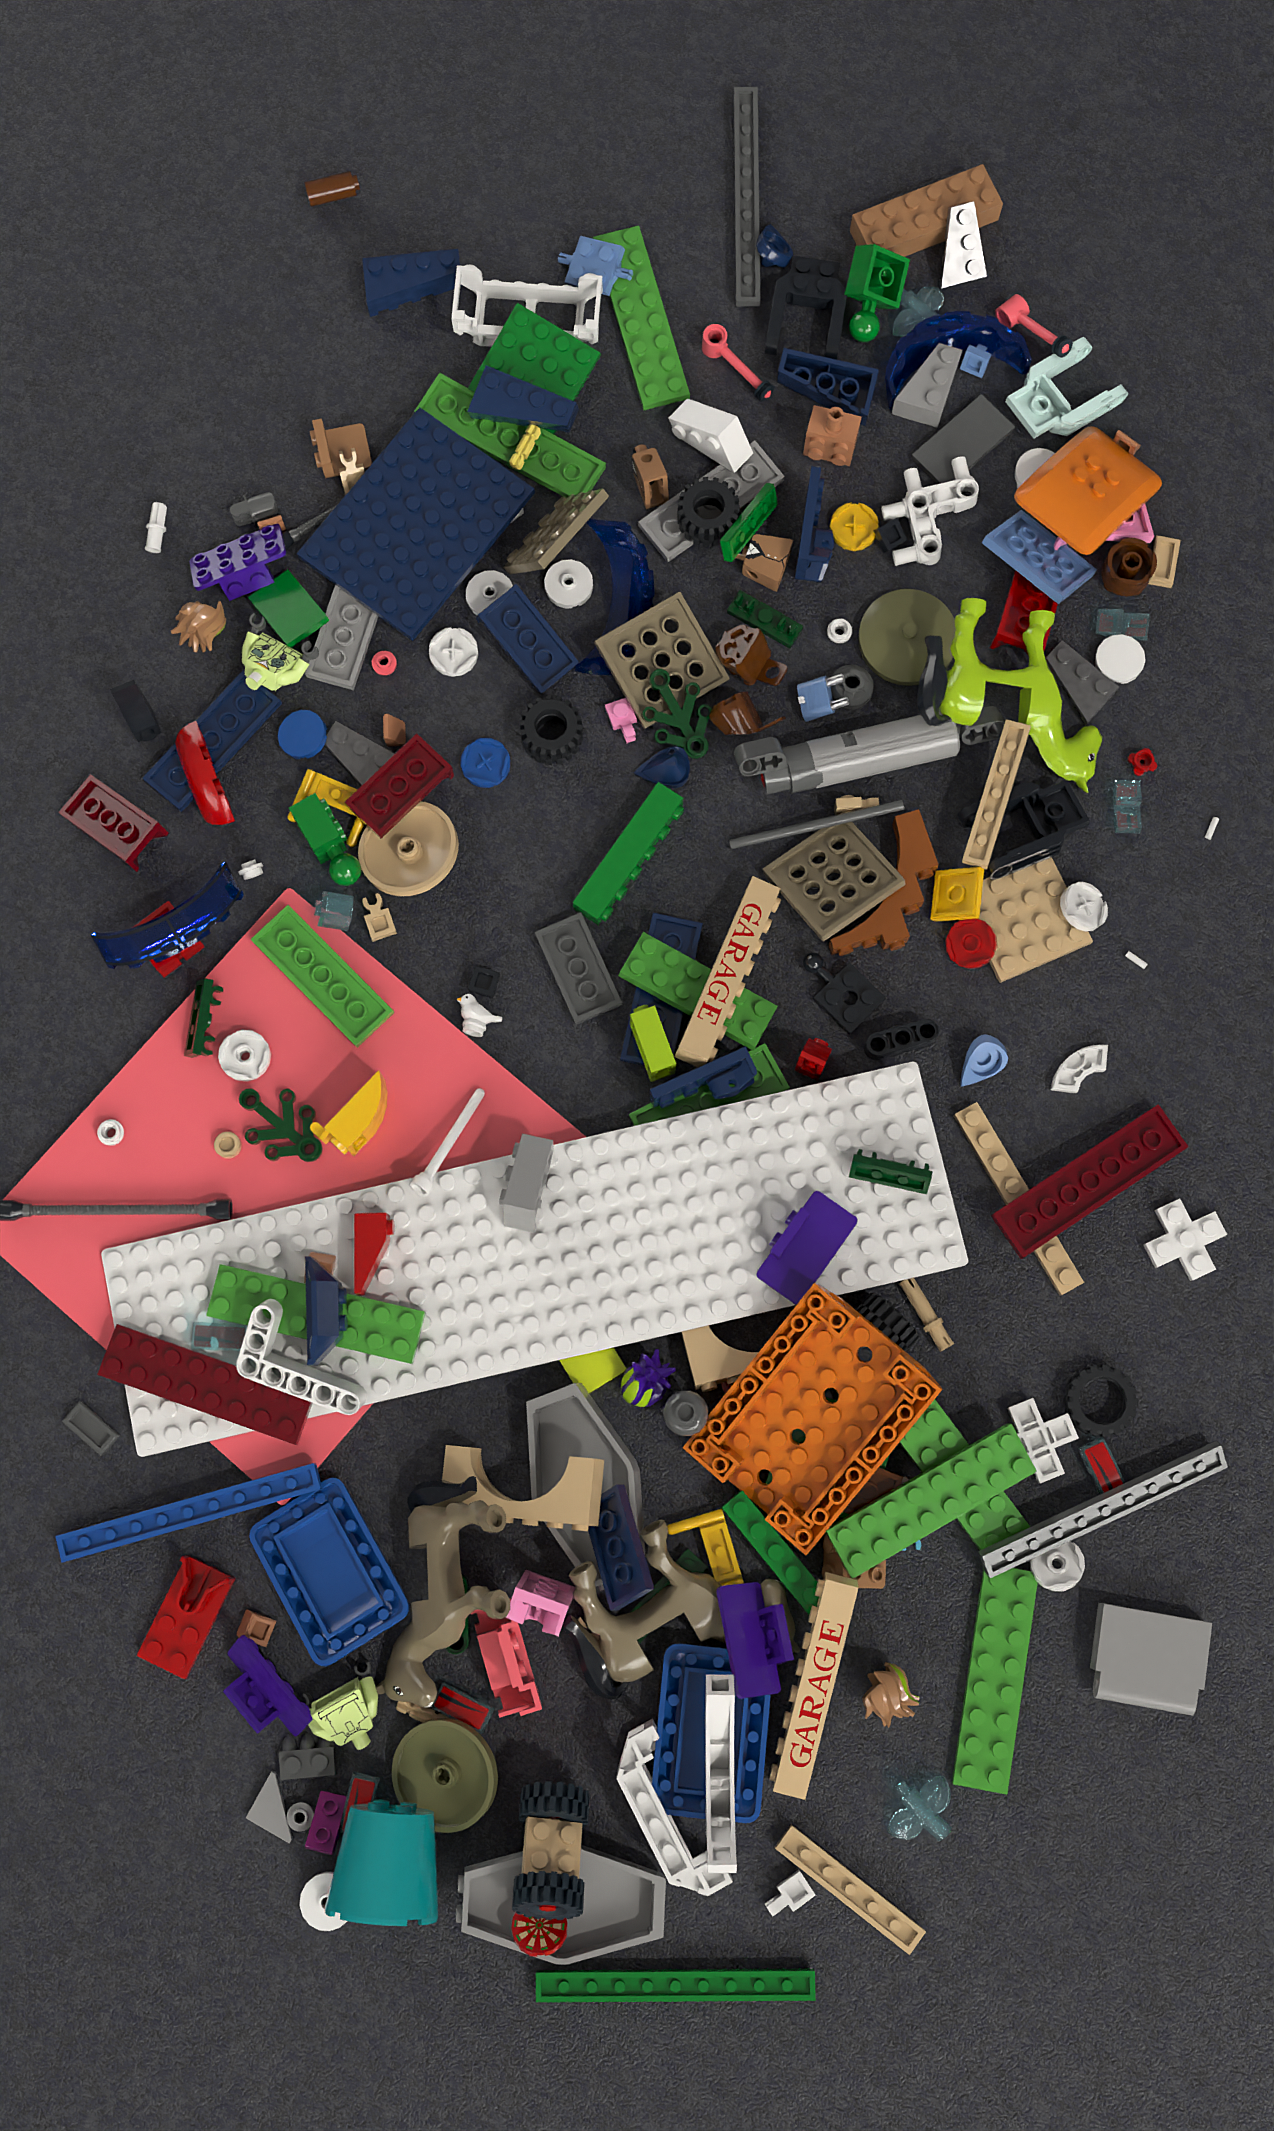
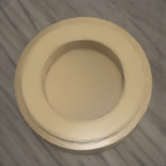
M223 1132L214 1141L215 1151L223 1158H234L241 1151V1140L232 1132Z

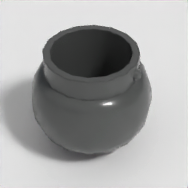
M690 1390L679 1391L672 1394L666 1401L663 1409V1418L667 1427L673 1433L680 1436H692L700 1432L706 1425L708 1407L705 1400L698 1393Z

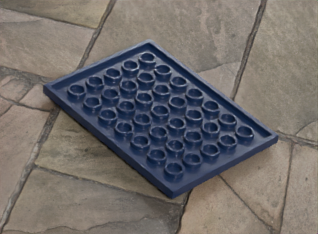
M419 407L298 551L297 555L306 564L413 641L535 494V489Z

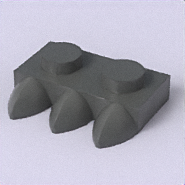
M306 1732L300 1741L298 1749L293 1737L287 1734L282 1741L279 1751L280 1780L336 1775L334 1741H327L320 1737L318 1747H316L314 1739Z

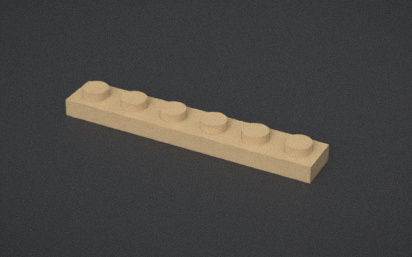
M1007 719L1005 721L963 856L962 863L983 869L988 868L1030 732V725Z
M792 1824L776 1844V1850L907 1954L910 1955L926 1933L925 1929Z

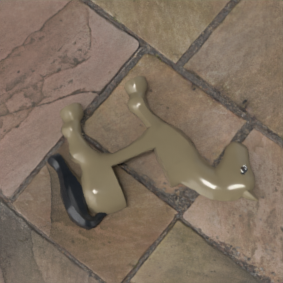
M475 1476L468 1477L462 1483H452L445 1480L421 1482L414 1487L408 1496L407 1503L411 1511L408 1517L409 1548H427L429 1599L411 1603L412 1620L393 1645L387 1661L385 1679L376 1686L378 1695L386 1693L390 1699L395 1701L411 1702L420 1707H430L435 1701L437 1690L435 1683L425 1672L422 1662L434 1651L447 1648L457 1642L465 1628L467 1616L477 1609L486 1612L488 1617L493 1619L507 1617L510 1611V1599L506 1592L502 1590L490 1591L484 1586H473L466 1594L464 1591L460 1567L459 1530L466 1525L476 1524L485 1532L497 1533L502 1531L506 1525V1514L499 1505L493 1504L488 1506L481 1500L469 1503V1505L463 1503L464 1500L475 1495L477 1492Z
M662 1519L646 1526L640 1535L648 1545L646 1556L650 1565L665 1575L670 1584L635 1611L614 1616L603 1607L596 1594L595 1580L597 1570L592 1561L580 1564L569 1574L572 1583L575 1585L573 1598L581 1605L584 1611L586 1627L593 1633L599 1634L600 1638L597 1640L572 1615L564 1619L561 1630L566 1632L572 1639L578 1666L588 1686L595 1694L605 1699H618L630 1682L644 1677L654 1670L638 1639L682 1613H685L701 1642L713 1638L726 1643L716 1593L717 1588L721 1585L711 1575L689 1572L673 1561L666 1544L669 1529L665 1520ZM765 1579L761 1583L765 1608L783 1604L792 1652L799 1653L800 1649L793 1640L795 1624L787 1604L785 1587L776 1579Z

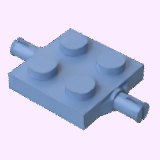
M580 236L573 255L561 252L559 254L560 257H558L559 263L569 265L565 279L567 285L578 287V280L581 276L593 273L602 276L603 295H610L613 284L618 277L631 280V276H633V270L621 268V261L625 252L621 245Z

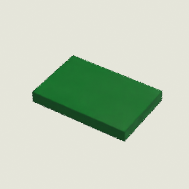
M289 570L276 577L274 583L260 588L248 597L253 606L264 617L284 644L290 648L329 622L327 615Z

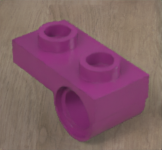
M320 1791L305 1844L306 1849L330 1855L334 1854L348 1800L346 1796Z

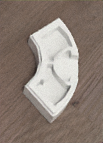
M1108 1045L1088 1046L1070 1055L1056 1071L1051 1084V1090L1077 1093L1080 1083L1086 1076L1094 1072H1104L1106 1070Z

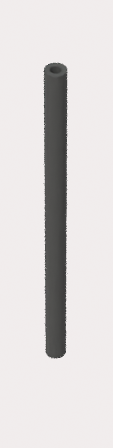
M898 800L730 839L729 842L732 850L904 810L903 800Z

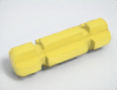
M530 424L527 427L526 434L523 435L515 449L516 453L509 460L512 468L516 470L522 469L525 463L524 460L528 458L535 445L534 441L541 434L538 426Z

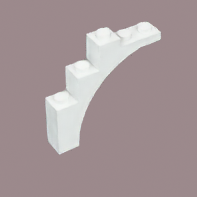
M706 1675L705 1820L708 1873H736L734 1800V1675Z

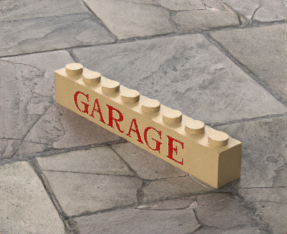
M752 876L674 1057L698 1068L705 1065L707 1061L712 1062L718 1051L714 1047L716 1040L721 1041L726 1032L727 1026L723 1025L726 1018L731 1019L736 1005L732 1002L735 996H741L746 983L741 981L744 975L749 976L755 962L751 961L753 953L758 955L763 940L759 938L762 932L767 933L772 923V920L768 917L770 912H776L781 899L777 898L781 888Z
M825 1572L824 1579L818 1580L815 1596H818L819 1599L817 1607H811L808 1622L812 1623L810 1633L805 1632L802 1649H806L804 1659L799 1658L796 1666L795 1675L799 1676L797 1686L792 1685L790 1690L789 1702H793L791 1711H785L782 1728L786 1729L784 1738L779 1737L775 1754L779 1755L778 1763L772 1764L769 1780L773 1781V1792L806 1799L859 1588L858 1581L855 1579Z

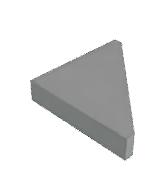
M271 1771L246 1819L290 1844L293 1836L287 1823V1812L280 1792L277 1773Z

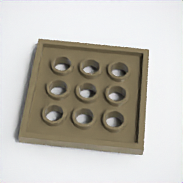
M591 489L586 493L580 492L577 495L572 494L569 497H561L554 505L556 509L550 515L546 514L539 521L540 527L535 532H530L523 539L524 545L519 550L515 549L507 557L508 562L503 568L509 574L545 569L605 502L609 495L604 489L594 491Z
M681 592L676 593L594 641L644 729L656 723V721L648 723L642 719L641 713L646 707L651 706L659 712L671 714L661 694L659 700L655 702L650 701L647 697L648 689L652 688L649 684V676L656 669H664L670 676H677L681 680L679 689H672L669 686L680 708L684 704L686 697L684 688L687 684L695 682L700 686V693L696 697L697 699L730 679ZM666 620L675 621L677 624V631L675 633H669L665 630L664 623ZM644 633H653L656 637V643L654 645L645 644L643 641ZM679 642H686L689 645L690 651L687 655H681L677 651V644ZM629 644L634 647L635 654L633 657L627 658L622 654L623 645ZM658 654H664L668 657L669 663L666 667H660L656 664L655 659ZM696 663L701 666V676L694 677L690 674L689 667L691 664ZM642 666L647 670L646 679L640 680L636 678L634 674L636 667ZM655 676V683L661 685L663 679L660 676ZM689 686L688 692L691 695H695L696 688ZM651 710L645 712V716L648 719L653 718L654 714Z
M853 822L818 830L763 868V873L774 886L781 888L779 892L823 942L906 885L905 879ZM837 842H843L846 844L845 847L840 850L832 848V846ZM817 856L825 858L824 862L820 864H815L812 860ZM851 859H859L861 861L857 866H849L847 864ZM797 870L805 872L800 878L791 876ZM831 873L840 874L837 880L831 881L827 879V876ZM868 875L876 877V880L872 883L862 881ZM811 887H817L820 889V891L815 895H809L806 893L807 890ZM846 890H854L856 892L850 898L842 896V893ZM826 904H833L835 906L830 912L821 910Z

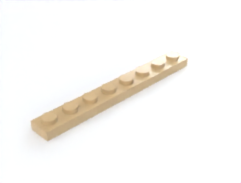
M976 1102L954 1115L955 1120L1004 1203L1007 1205L1027 1192L1029 1189L979 1104ZM1057 1236L1033 1251L1059 1296L1084 1283Z

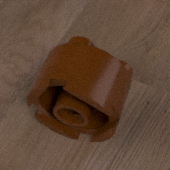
M1125 538L1110 549L1102 565L1101 576L1105 589L1120 596L1139 595L1147 587L1157 568L1156 554L1141 539Z

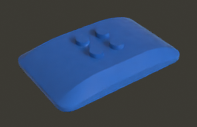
M337 1478L324 1480L321 1482L322 1489L302 1494L260 1520L251 1528L249 1535L259 1559L312 1660L320 1666L332 1665L404 1619L409 1612L408 1599L346 1486Z
M678 1643L669 1646L665 1651L657 1733L660 1738L656 1740L652 1786L667 1815L705 1819L706 1675H732L727 1648ZM735 1693L734 1800L735 1822L751 1823L755 1821L761 1811L770 1695L739 1699Z

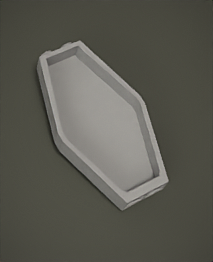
M574 1383L527 1401L532 1500L545 1495L558 1484L566 1471L569 1456L604 1460L601 1494L616 1484L625 1485L645 1554V1542L640 1535L644 1529L640 1469L636 1459L582 1383ZM563 1523V1529L548 1527L575 1567L587 1561L594 1563L597 1570L595 1587L598 1586L600 1591L604 1590L589 1532L572 1530V1524Z
M581 1845L579 1879L581 1878L585 1882L583 1914H580L579 1917H573V1919H567V1937L557 1951L547 1956L537 1955L538 1957L536 1958L553 1964L567 1965L663 1938L666 1889L664 1874ZM523 1851L464 1867V1875H458V1893H463L462 1905H457L456 1923H461V1932L521 1953L524 1952L514 1942L511 1926L516 1912L512 1910L515 1876H519L522 1873Z

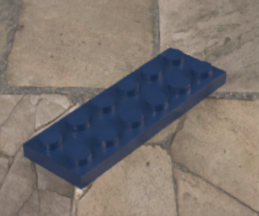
M245 670L233 680L196 720L205 739L216 774L282 704L281 700L263 685L257 690L249 688L246 684ZM174 744L142 779L182 812L194 797L179 760L176 745Z
M653 913L648 935L695 960L703 923ZM636 986L630 1014L634 1013L633 1010L639 1006L648 1005V1007H652L655 1005L674 1056L683 1012ZM629 1017L620 1061L645 1066L630 1027Z

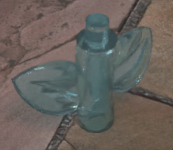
M924 287L916 295L912 290L907 292L903 289L900 304L905 310H902L895 319L893 335L902 337L915 334L922 325L939 334L948 322L945 317L935 311L943 305L944 295L942 291L937 287Z
M937 1776L928 1780L921 1788L920 1793L914 1786L909 1787L903 1780L896 1785L895 1789L901 1794L900 1800L906 1808L897 1811L893 1815L887 1832L896 1838L909 1840L916 1838L924 1828L938 1841L943 1840L952 1830V1827L938 1815L950 1802L951 1793L946 1779L943 1776Z

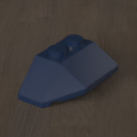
M305 1256L307 1365L318 1366L344 1337L343 1331H347V1315H343V1304L347 1303L346 1288H342V1283L320 1262L311 1256Z

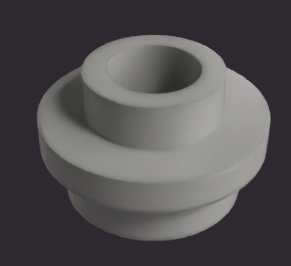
M304 1802L292 1805L287 1812V1823L290 1828L299 1832L307 1830L311 1826L314 1816L312 1807ZM296 1813H303L305 1820L298 1822L295 1818Z

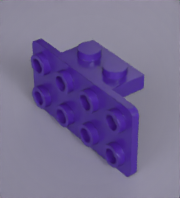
M267 525L261 530L245 534L239 539L221 544L205 553L195 555L189 561L194 588L200 591L219 583L227 598L231 601L274 583L273 575L266 563L286 555L280 525Z
M820 1191L813 1192L798 1213L795 1210L790 1213L784 1222L788 1227L783 1234L777 1232L769 1243L773 1248L756 1273L757 1278L797 1305L811 1286L818 1280L858 1222L857 1217Z
M758 1582L718 1587L716 1593L731 1672L734 1675V1688L737 1698L743 1699L779 1693L781 1686L776 1664L794 1660L783 1604L765 1608L761 1585Z
M245 1635L240 1636L227 1654L242 1672V1675L225 1688L224 1694L257 1734L278 1717L293 1736H298L313 1720L309 1707L295 1697L291 1685L281 1680L272 1662L264 1659L259 1653L257 1644Z

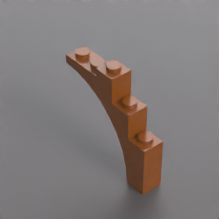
M919 809L895 816L892 823L897 842L896 870L905 879L906 885L884 899L879 908L866 921L851 931L830 939L828 946L831 955L836 953L839 956L847 955L854 951L853 948L860 946L870 948L877 945L879 940L883 950L890 948L891 951L900 949L907 943L910 935L902 913L910 915L919 911L924 898L917 877H919V880L927 879L934 875L938 867V862Z

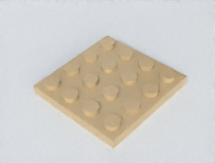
M1052 857L1000 879L992 880L988 877L983 880L980 916L977 919L988 923L997 936V949L994 957L989 962L999 983L1093 942L1088 931L1076 929L1067 921L1062 913L1060 897L1067 887Z

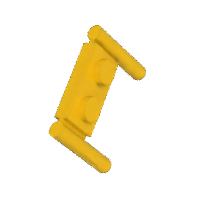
M307 769L293 805L307 798V796L316 793L319 800L324 798L328 805L356 816L344 802L358 789ZM289 812L288 820L291 822H296L291 812ZM358 817L347 839V845L350 847L356 846L365 825Z
M722 1509L667 1525L669 1535L699 1527L714 1579L721 1586L744 1583Z

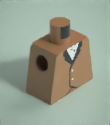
M646 445L636 446L633 449L632 455L633 472L645 508L649 509L662 505L669 501L666 470L655 448L647 449Z
M760 534L753 535L750 546L745 545L736 557L744 561L742 574L777 592L792 551L793 540Z

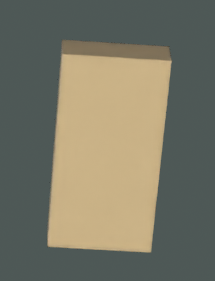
M1156 535L1152 552H1155L1157 557V568L1148 584L1166 588L1173 586L1181 540Z

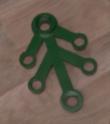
M656 669L649 676V684L653 689L659 690L672 715L659 712L654 707L649 706L642 711V719L648 723L656 721L680 728L684 737L669 734L666 729H659L654 733V741L657 744L668 743L682 747L688 757L693 759L703 757L708 750V742L704 737V733L712 708L707 704L698 707L696 715L699 719L695 731H693L689 722L695 699L700 693V686L695 682L685 686L684 693L686 697L681 710L668 686L670 682L669 673L664 669ZM655 676H660L663 679L661 685L655 683ZM689 686L696 688L695 695H691L688 692ZM701 708H706L708 710L707 717H703L701 715ZM647 710L653 712L654 716L652 719H648L645 716ZM659 732H663L666 735L665 741L658 739ZM692 742L699 744L698 751H694L691 748Z
M245 1089L241 1092L239 1096L240 1105L248 1111L255 1110L276 1128L267 1130L251 1128L247 1130L245 1139L249 1144L257 1145L261 1141L286 1138L296 1144L285 1147L267 1146L264 1152L267 1159L277 1161L280 1157L299 1156L305 1162H313L321 1156L322 1144L314 1137V1133L310 1129V1125L313 1123L316 1115L315 1110L310 1105H304L299 1109V1116L303 1120V1136L295 1131L293 1104L296 1101V1095L292 1090L284 1089L279 1094L283 1107V1120L261 1102V1096L257 1091ZM286 1093H291V1100L287 1102L284 1101V1095ZM249 1097H255L256 1100L253 1105L247 1104ZM306 1109H310L312 1112L308 1118L303 1117V1111ZM256 1132L258 1138L255 1141H250V1134ZM308 1145L314 1146V1151L311 1154L305 1152V1148ZM271 1149H277L275 1157H269Z

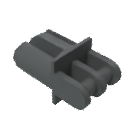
M270 492L247 499L243 495L245 501L230 507V513L237 526H244L253 522L255 527H257V521L272 517L278 513L276 501Z

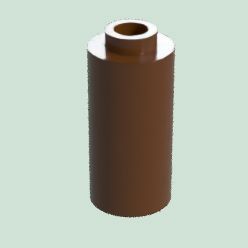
M351 171L304 182L311 207L357 196L356 190H360L357 175H351Z

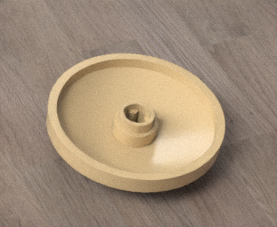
M420 801L382 839L366 826L359 842L358 858L365 876L380 891L395 896L417 895L435 887L448 875L457 858L458 836L451 820L441 809L430 803Z

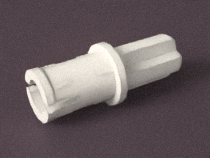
M154 502L152 504L150 522L146 525L148 535L145 550L152 553L161 552L162 536L166 531L164 523L167 507L163 503Z

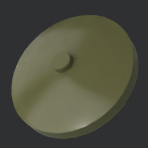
M900 589L886 593L868 607L862 618L858 634L861 655L868 667L882 679L897 685H919L928 656L925 637L927 635L942 637L943 659L945 668H947L953 659L950 647L955 636V620L946 605L929 593L914 589Z
M436 1718L419 1724L401 1740L393 1758L392 1782L399 1803H416L418 1808L433 1811L435 1831L452 1833L470 1827L485 1815L495 1798L498 1772L496 1761L489 1745L475 1729L459 1720Z

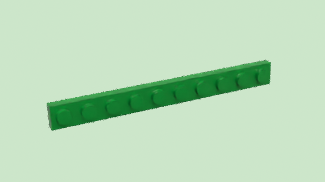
M814 1968L536 1970V2002L816 2001Z

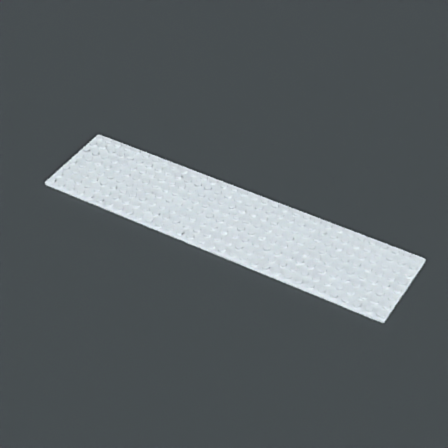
M908 1062L553 1145V1155L547 1182L544 1184L540 1199L542 1200L541 1208H538L535 1217V1233L504 1226L503 1205L499 1204L502 1189H507L509 1181H506L508 1166H513L515 1161L512 1155L436 1172L433 1176V1188L427 1196L413 1190L410 1186L413 1178L107 1248L101 1253L114 1328L116 1324L237 1365L241 1349L218 1348V1341L214 1337H211V1348L194 1346L196 1325L245 1328V1333L248 1327L206 1316L220 1264L304 1283L305 1256H309L311 1252L336 1256L333 1276L342 1283V1288H346L347 1294L356 1295L354 1294V1214H389L390 1219H394V1235H390V1244L365 1295L360 1297L426 1312L413 1364L335 1346L318 1366L307 1365V1340L281 1333L276 1334L271 1353L362 1386L367 1393V1400L364 1405L794 1306L795 1304L758 1279L756 1273L773 1248L769 1245L777 1232L783 1234L788 1227L784 1222L793 1210L798 1213L815 1191H820L858 1219L854 1229L815 1282L835 1295L958 1268L968 1263L965 1245L916 1062ZM859 1149H862V1156L872 1157V1153L876 1152L877 1159L892 1160L907 1164V1166H909L912 1160L915 1161L914 1167L924 1169L925 1163L929 1164V1170L933 1171L927 1195L849 1178L853 1155L857 1154ZM256 1334L258 1342L264 1343L263 1337L260 1334ZM248 1358L249 1364L256 1368V1362ZM273 1367L274 1374L281 1377L280 1370ZM298 1376V1382L306 1386L304 1378ZM125 1385L136 1451L141 1457L255 1431ZM322 1386L324 1393L331 1395V1390L327 1386ZM347 1395L348 1401L356 1404V1399L351 1395ZM313 1403L308 1418L336 1411Z

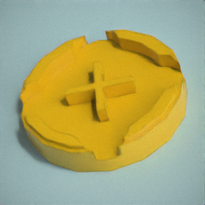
M846 503L837 508L832 515L830 529H832L833 540L837 545L846 550L858 551L867 548L874 542L876 535L873 530L879 527V522L875 512L867 505L862 503Z

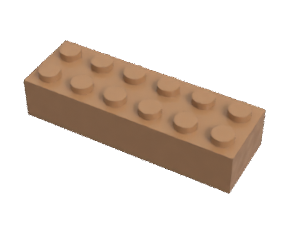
M982 164L853 214L850 233L857 246L875 244L905 257L946 241L945 232L948 208L974 202L978 227L980 228L999 220L1003 202Z

